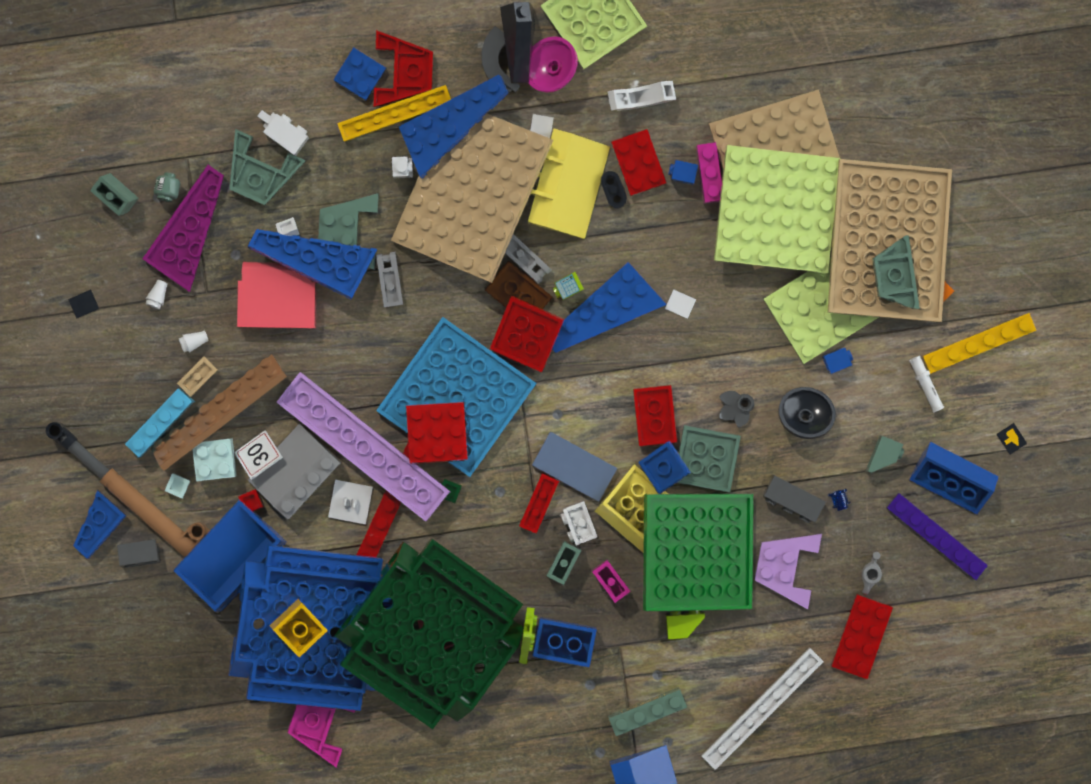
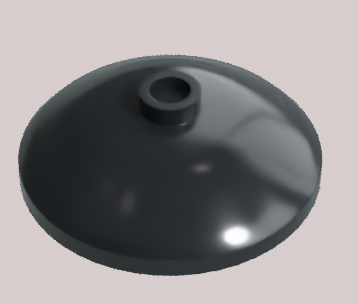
M798 387L790 390L783 396L779 404L778 415L783 427L792 435L803 439H816L824 436L831 430L835 422L836 411L830 398L823 392L811 387Z

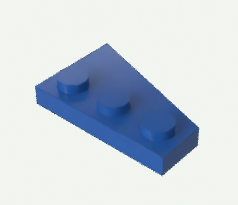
M97 490L94 502L88 510L87 518L81 526L73 546L84 557L89 559L127 515L102 492Z

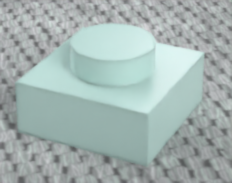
M172 473L165 491L183 498L190 480Z

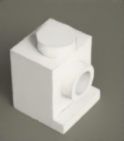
M392 157L393 178H413L412 158Z

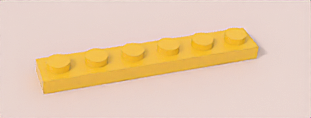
M444 85L337 124L343 141L346 142L422 115L451 100L447 86Z
M1027 313L922 357L927 370L931 374L1037 330L1030 313Z

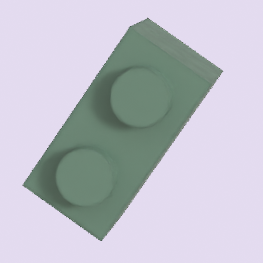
M111 173L100 176L90 190L118 216L128 213L139 199Z
M563 541L546 576L564 585L581 549Z

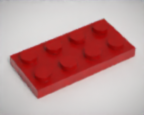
M856 594L831 667L868 679L893 607Z

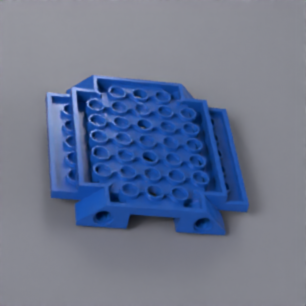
M268 545L265 563L245 561L239 598L241 600L237 636L233 639L228 675L243 678L249 677L246 699L361 711L365 690H377L340 665L351 647L338 638L332 637L330 630L333 627H339L340 629L356 605L361 606L382 577L380 573L383 563L382 558ZM386 598L383 600L382 605L385 608H389L393 601L391 598ZM297 599L328 630L300 657L269 626ZM259 618L263 619V626L259 629L254 628V621Z

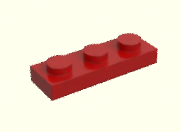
M543 473L541 474L519 527L537 534L559 480Z

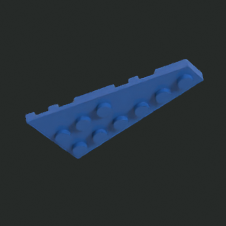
M256 229L248 244L249 249L352 300L377 252L375 248L368 249L357 245H343L339 242L314 238L307 239L296 235L288 236L278 232Z
M628 262L565 318L552 350L557 353L667 304Z

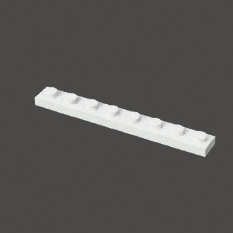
M809 647L701 756L716 770L824 661Z

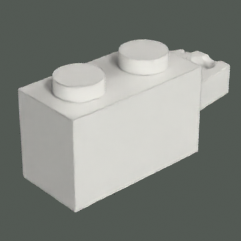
M262 110L258 115L265 122L263 127L266 129L263 133L295 156L309 139L306 135L307 131L299 125L295 127L290 124L292 120L284 114L280 116L273 112L270 116Z

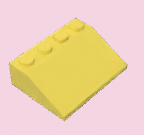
M634 464L596 508L595 512L644 553V494H658L647 475Z

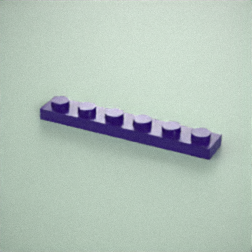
M900 493L886 507L974 580H977L988 565Z

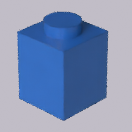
M675 160L674 164H670L668 175H671L672 181L693 185L698 164Z
M841 348L822 356L829 374L852 366L851 361H853L850 350L846 351V348Z

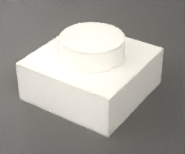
M294 217L276 224L278 233L282 235H299Z

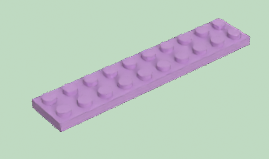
M302 372L296 376L277 400L279 405L424 521L427 522L450 493L446 487L417 464H410L409 458Z

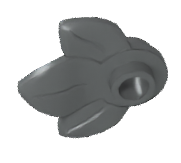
M736 391L722 393L719 397L725 405L720 411L719 418L723 420L735 419L737 427L745 425L750 417L749 412L754 408V399L748 394L740 395ZM742 400L748 401L747 407L741 405Z

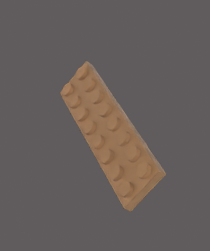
M270 355L268 358L263 359L259 365L247 371L242 378L233 382L222 393L217 394L212 401L203 405L192 416L187 417L182 424L173 428L165 437L157 440L150 448L159 466L165 471L285 379L287 376L276 358Z

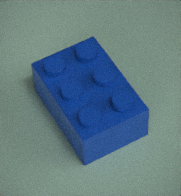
M540 617L533 657L590 667L597 629L596 627Z

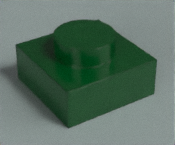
M444 479L442 485L450 491L444 500L456 503L462 485Z

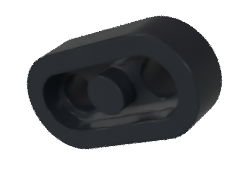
M605 172L601 177V185L607 202L612 208L619 209L625 205L627 200L621 180L616 172ZM608 178L614 180L612 185L607 184L606 180ZM619 196L620 202H614L613 197Z

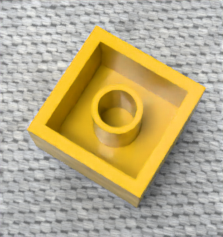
M299 599L269 625L298 657L304 654L328 631Z

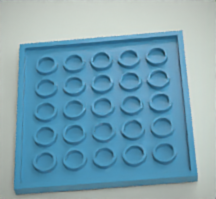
M442 317L376 411L408 433L406 406L464 402L468 460L449 461V463L471 477L537 383Z

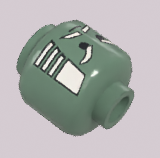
M165 172L164 175L156 178L153 192L158 200L172 202V200L178 197L181 183L175 178V174Z

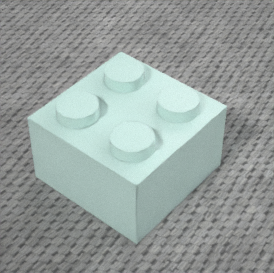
M233 438L204 441L193 448L196 481L237 476Z

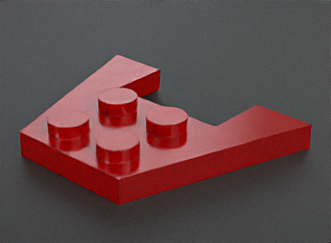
M376 30V50L395 51L393 88H374L373 107L432 90L433 51Z

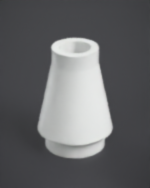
M157 280L145 298L147 300L145 304L160 310L161 306L164 305L168 284Z
M205 330L182 335L183 337L179 338L184 353L187 351L190 353L209 341Z

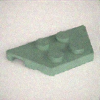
M906 235L872 258L877 295L880 298L912 309H920L909 235Z

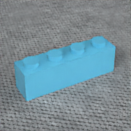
M178 388L125 445L138 457H142L195 401L181 388Z

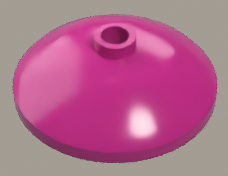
M555 36L547 37L537 42L532 48L528 83L534 89L545 93L555 92L566 86L573 78L577 69L578 57L573 45L566 39Z

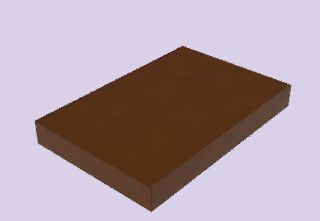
M510 261L504 265L495 276L493 282L484 290L505 308L511 296L541 309H544L553 298V296Z

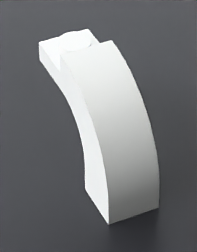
M662 81L637 88L608 91L611 111L643 108L676 100L673 81Z

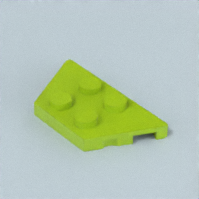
M527 607L519 659V663L527 664L529 651L533 652L538 615H534L535 608Z

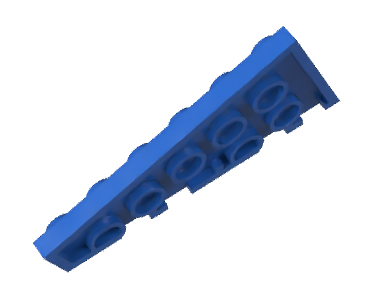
M497 75L399 126L420 178L423 179L427 172L433 166H436L440 162L439 160L447 152H450L470 132V129L476 123H479L483 119L482 117L509 93L502 76Z

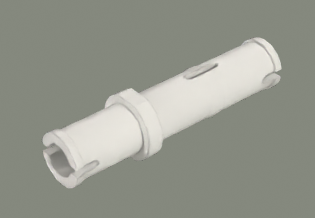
M921 356L910 359L909 362L916 374L915 378L919 380L932 411L936 412L943 409L944 405L929 377L930 372L926 370Z

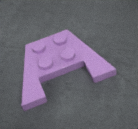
M822 534L761 542L754 580L808 609L811 590L793 587L799 550L818 553Z

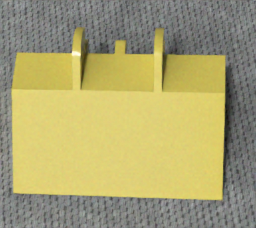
M553 129L551 136L553 143L544 161L542 172L538 175L540 179L537 190L532 189L531 194L535 195L528 223L585 239L610 147L572 133Z

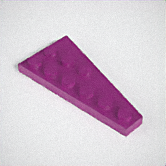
M210 165L206 166L142 258L189 292L192 289L224 180V175Z

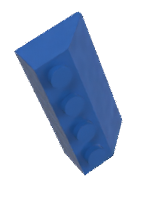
M930 442L922 453L909 480L978 514L993 494L999 476Z

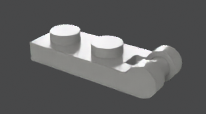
M514 234L512 235L505 253L540 284L546 273L549 274L552 269ZM536 264L541 267L537 273L532 270Z
M390 252L388 255L376 254L384 307L403 305L396 252ZM391 262V267L384 268V263Z

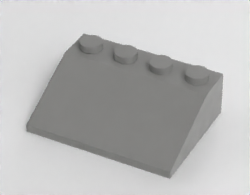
M298 424L277 447L283 458L254 479H248L288 520L342 463L301 424Z

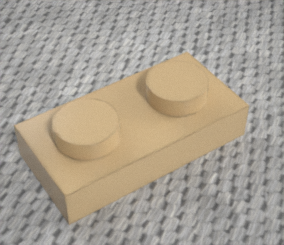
M204 356L177 384L192 397L218 369Z

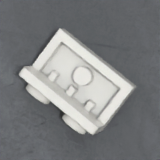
M584 501L563 509L564 513L560 515L564 525L568 524L571 530L567 532L571 543L575 542L577 546L597 538Z

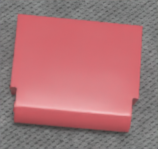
M243 262L242 281H238L237 327L316 329L317 283L277 262Z

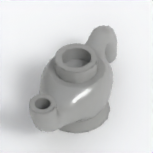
M879 552L872 554L871 562L866 564L862 570L863 595H868L871 588L882 578L881 569L877 564V560L881 556Z

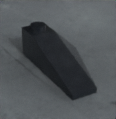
M514 2L500 7L511 84L529 82L535 32L533 5L530 2Z

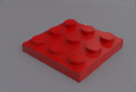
M511 296L490 350L539 372H543L565 319Z
M464 402L406 406L410 464L468 460Z

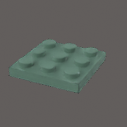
M684 425L679 455L691 473L677 483L730 492L741 436Z

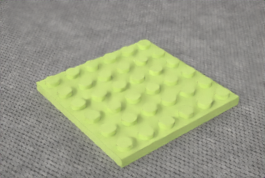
M726 145L714 261L828 273L840 158Z

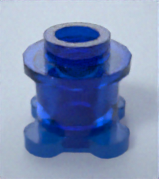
M847 488L828 493L834 505L832 508H837V511L847 509V504L851 503L846 495Z

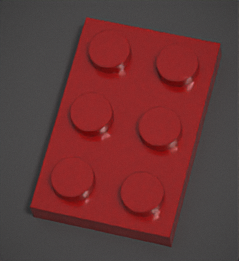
M648 129L611 142L630 196L667 183Z
M672 386L633 389L639 446L665 444L668 441L676 443Z

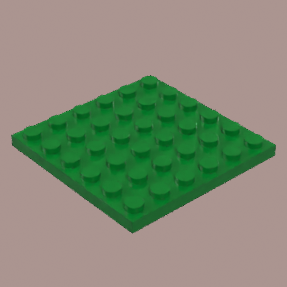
M644 494L643 611L752 609L753 494Z

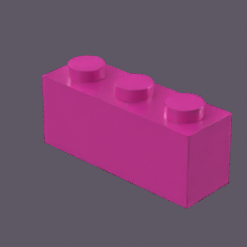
M716 142L697 145L696 154L703 203L719 202L722 180Z

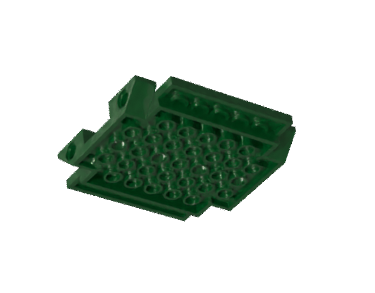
M431 538L420 554L403 541L380 572L383 575L362 605H356L335 634V637L351 647L340 663L342 667L425 725L434 729L443 715H448L458 722L470 713L519 646L524 627L515 622L513 618L521 609L523 603ZM386 598H391L393 601L389 608H385L382 605L383 600ZM416 620L423 621L421 629H414L413 624ZM448 641L453 642V649L445 651V643ZM483 663L484 669L479 673L475 672V665Z

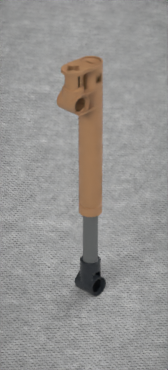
M52 422L47 425L45 432L49 438L53 439L66 452L69 450L101 479L100 483L104 487H107L114 496L184 558L210 531L204 523L196 522L184 532L121 475H118L113 468L109 470L77 442L78 438L66 429L64 424ZM54 425L60 428V433L57 436L51 432ZM195 526L202 528L203 533L201 536H196L193 533Z

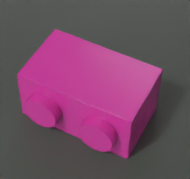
M607 559L592 570L615 603L631 592Z

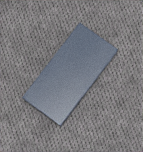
M552 432L548 434L532 464L534 467L598 502L617 470L613 465Z

